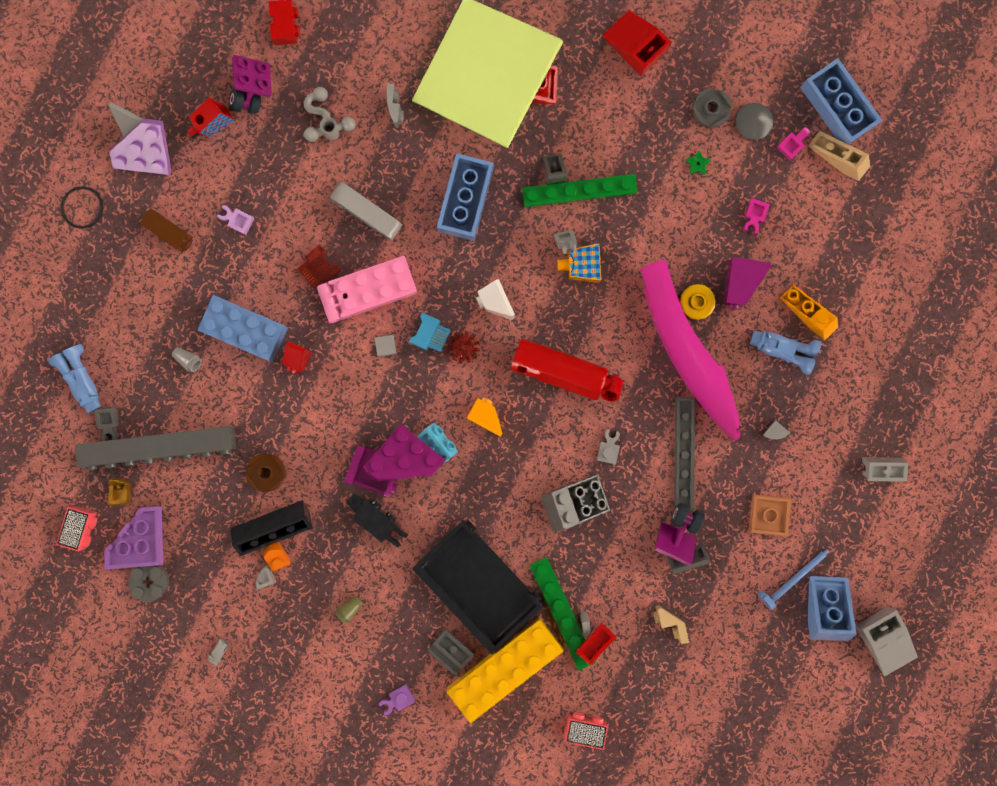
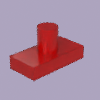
M601 622L577 648L576 653L591 666L617 636Z

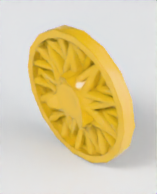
M691 285L680 296L682 310L690 319H705L715 308V296L705 285Z

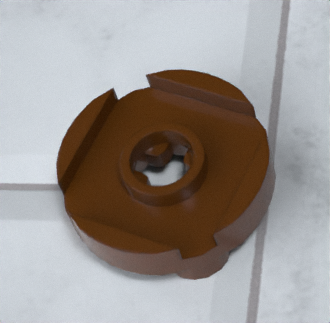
M273 454L257 455L251 459L247 466V481L252 488L258 491H274L282 485L286 477L284 463ZM263 468L270 469L269 478L261 475Z

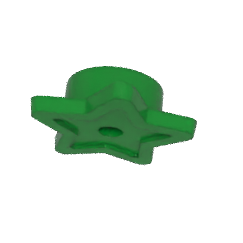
M697 151L694 157L686 159L690 164V174L700 172L705 175L706 165L711 162L710 159L703 158L700 151Z

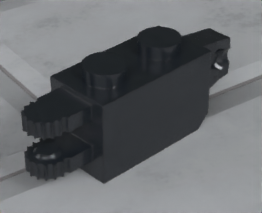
M354 493L347 501V504L356 513L354 515L355 521L381 543L387 539L397 548L401 545L396 538L390 535L393 529L401 537L406 538L408 536V533L397 525L398 523L395 521L397 518L391 512L385 513L380 509L382 505L376 500H365Z

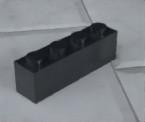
M301 500L231 528L232 546L239 556H243L312 529L310 511L304 501Z

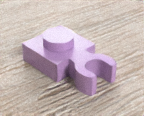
M222 205L227 214L225 216L218 214L217 217L222 221L229 220L227 224L229 227L246 235L255 218L238 209H235L234 213H232L229 207Z

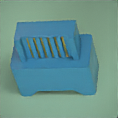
M422 312L420 316L422 323L416 336L411 337L409 343L426 351L430 347L441 352L451 330L439 325L440 320Z

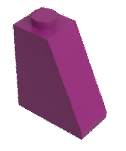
M737 257L731 258L729 260L723 305H728V309L739 310L740 307L745 306L767 274L771 263Z

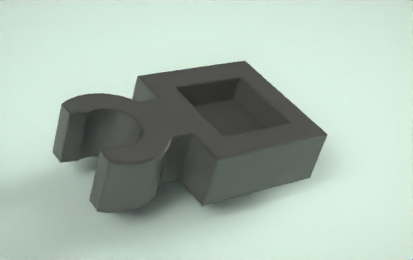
M116 407L95 409L97 429L103 428L102 440H108V433L112 435L113 440H117L119 435L114 427L119 426Z

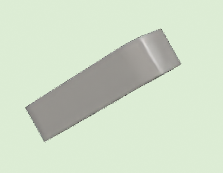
M339 182L328 197L330 202L339 205V208H344L391 241H393L402 227L398 220L343 182Z

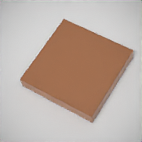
M752 494L748 532L788 537L792 499Z

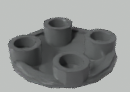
M760 103L746 104L740 108L735 117L737 130L746 140L762 139L769 134L773 126L772 113L766 106Z

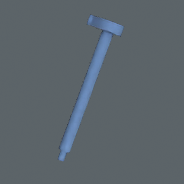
M826 549L824 552H820L772 596L769 597L768 594L762 591L757 595L770 610H773L777 607L774 602L821 562L829 551Z

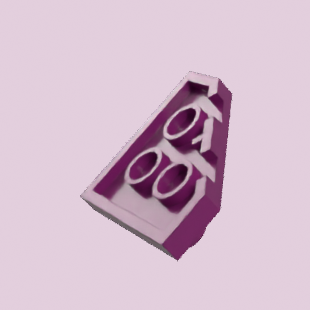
M400 424L363 466V470L377 481L408 479L420 476L430 477L434 476L445 463V459Z

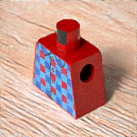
M209 97L189 116L193 125L187 129V132L193 139H196L201 134L211 137L235 119L224 104Z

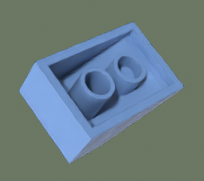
M809 577L808 627L810 640L849 641L857 635L848 578Z

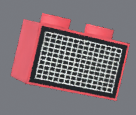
M77 506L67 507L56 545L76 551L86 549L91 543V530L94 529L97 523V518H95L97 512Z
M574 712L573 715L568 714L564 734L565 742L604 750L608 730L607 722L599 716L587 718L584 714Z

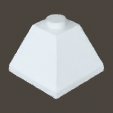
M499 279L478 291L479 296L476 297L480 308L484 307L485 311L509 320L514 319V311Z

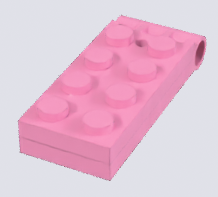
M405 256L317 286L329 323H334L418 294Z

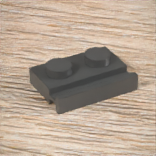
M446 628L427 649L433 657L455 676L475 655L474 652Z

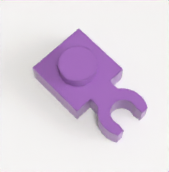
M404 684L390 692L389 696L391 699L381 700L379 706L387 704L389 709L384 711V715H388L394 707L400 711L416 700L407 684Z

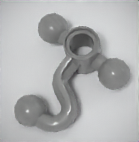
M323 87L315 88L304 99L306 111L323 117V120L320 122V128L308 127L304 131L305 139L310 142H315L322 135L327 140L334 141L339 137L340 130L351 132L356 126L355 120L350 116H346L341 122L336 123L326 109L311 105L314 100L323 102L327 99L328 92ZM328 127H334L332 131H326Z

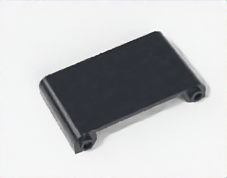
M462 520L412 570L480 643L493 654L543 606L540 602L542 597L536 591L531 592L474 531L476 527L471 521L468 520L466 522Z

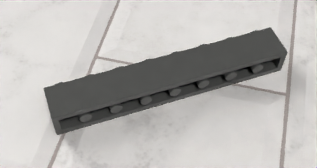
M234 426L75 444L77 468L85 467V471L96 470L98 465H104V468L116 467V463L130 466L136 465L135 461L142 460L143 464L155 463L154 459L161 458L162 462L174 460L173 456H181V459L193 458V454L200 453V457L212 456V452L219 451V455L230 454L232 449H236Z

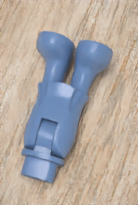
M754 330L749 344L756 346L757 350H761L767 355L799 366L802 373L810 375L815 365V359L812 358L818 355L822 342L813 340L806 344L777 333ZM798 351L812 358L795 355V352Z
M82 344L70 347L62 351L63 353H58L48 359L49 364L60 371L74 398L81 407L85 408L87 414L101 408L96 386L80 360V356L84 352ZM67 360L70 362L74 370H70L67 364Z

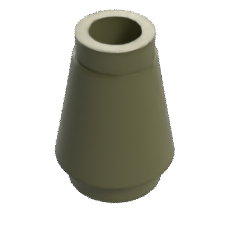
M355 595L339 606L335 615L346 624L353 619L364 603Z

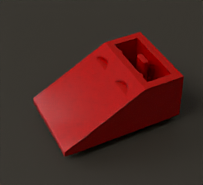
M630 10L602 35L640 76L646 73L668 52L672 43L657 27Z

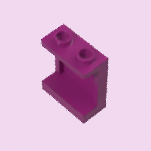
M358 445L344 482L369 489L387 498L390 497V494L394 495L398 485L395 483L396 479L377 481L363 470V466L376 451Z

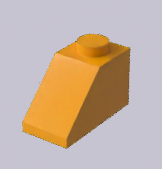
M485 397L482 400L477 398L467 419L501 437L502 430L495 407L492 406L493 402Z

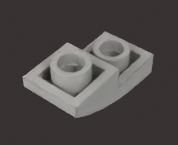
M387 83L388 109L395 127L399 128L400 122L404 120V111L401 110L400 104H397L399 91H396L395 84Z

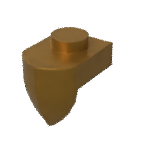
M119 477L109 480L108 505H130L131 483Z

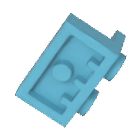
M435 423L428 426L417 436L443 457L445 462L458 453L455 444L445 436L442 428Z

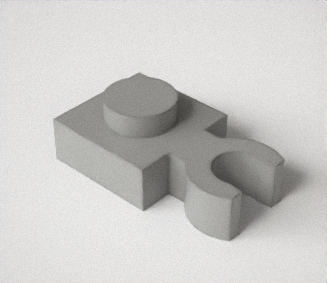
M572 230L554 234L555 243L558 249L562 248L563 254H567L566 250L573 249L574 252L577 251L576 237Z
M607 429L604 434L606 443L600 442L597 461L616 464L620 446L614 444L619 439L620 433L616 431L615 437L610 438L609 430Z

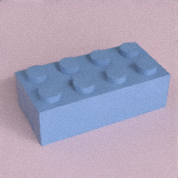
M838 58L808 78L800 87L836 139L848 145L883 121Z
M456 153L437 224L438 232L475 241L494 170V163Z
M215 295L212 296L198 328V331L271 362L274 361L288 330V327Z

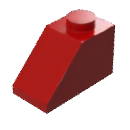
M287 341L282 364L287 366V371L297 374V371L303 373L312 352Z

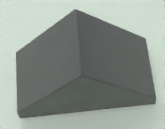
M561 153L542 156L547 185L566 182L567 171Z

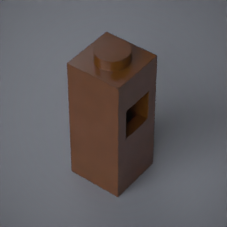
M151 208L139 223L182 253L192 245L191 240L193 237Z

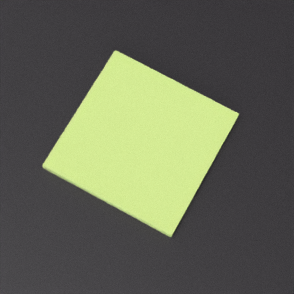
M463 0L412 101L508 148L563 41L477 1Z

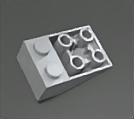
M887 606L855 625L883 676L918 658L907 627L897 610Z

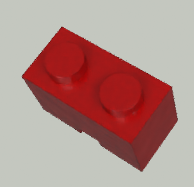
M292 0L269 1L270 18L273 17V23H270L271 39L274 45L297 44V37H300L299 25H296V19L299 18L298 7L294 6Z

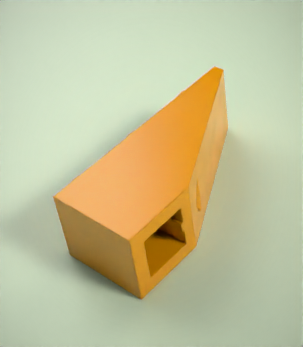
M792 285L780 297L823 340H826L838 328L837 317L795 285Z

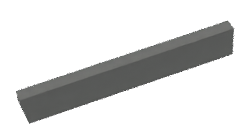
M675 397L674 510L679 503H683L689 507L688 512L693 513L695 398Z

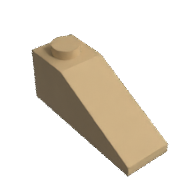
M821 131L808 145L810 149L840 172L857 181L862 178L870 167L869 154Z

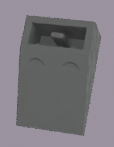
M598 474L540 495L553 531L568 529L611 511Z

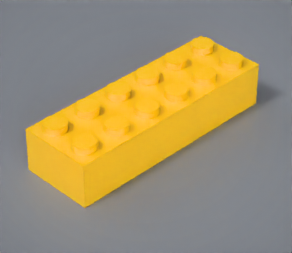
M538 616L502 644L493 654L490 653L447 687V693L471 724L564 651L563 647Z

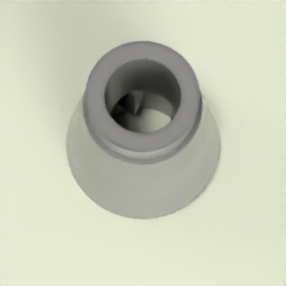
M179 347L175 348L172 352V357L188 372H195L201 366L202 360L199 358V355Z

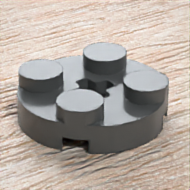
M713 88L706 89L696 97L692 106L693 115L696 121L705 128L719 127L729 118L732 104L729 96L724 91L713 90ZM708 104L716 106L715 112L708 110Z
M160 565L136 567L131 571L129 577V589L133 598L144 602L159 599L169 586L168 573ZM147 577H150V580L154 582L150 587H147V584L144 583Z

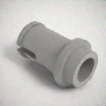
M219 638L213 651L208 653L207 660L214 665L221 663V658L230 646V643Z

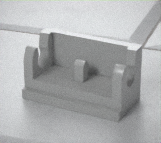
M862 457V463L866 467L862 474L867 478V481L907 482L908 462L902 458Z

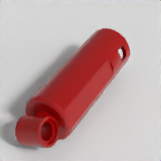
M521 338L510 368L512 371L592 400H598L601 394L604 400L616 402L619 400L623 387V380L616 375H608L607 368L525 338Z

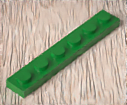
M635 174L524 187L522 188L524 208L637 194Z
M547 556L529 564L578 671L590 666L576 653L577 648L585 641V638Z

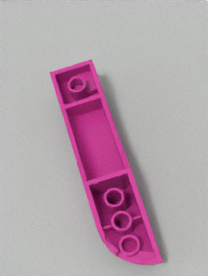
M664 259L642 267L640 270L646 286L643 291L653 322L670 360L685 385L707 414L733 441L740 438V431L736 429H739L740 423L723 365L719 366L711 357L689 324L677 298L666 260Z

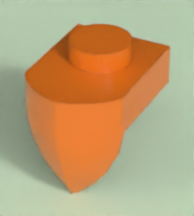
M280 542L264 548V559L272 571L291 564L290 558Z

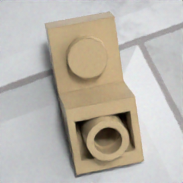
M655 606L656 612H653L655 623H659L661 628L675 626L672 628L674 638L678 639L681 644L689 643L685 623L661 606Z

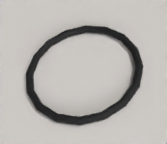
M85 186L75 187L68 191L61 203V213L65 221L72 227L79 229L90 228L95 225L102 217L104 210L103 200L99 193ZM75 190H90L100 200V214L89 225H74L65 216V200Z

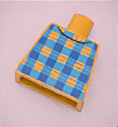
M599 244L580 247L575 252L573 249L569 250L568 259L557 260V270L569 271L570 280L600 283Z

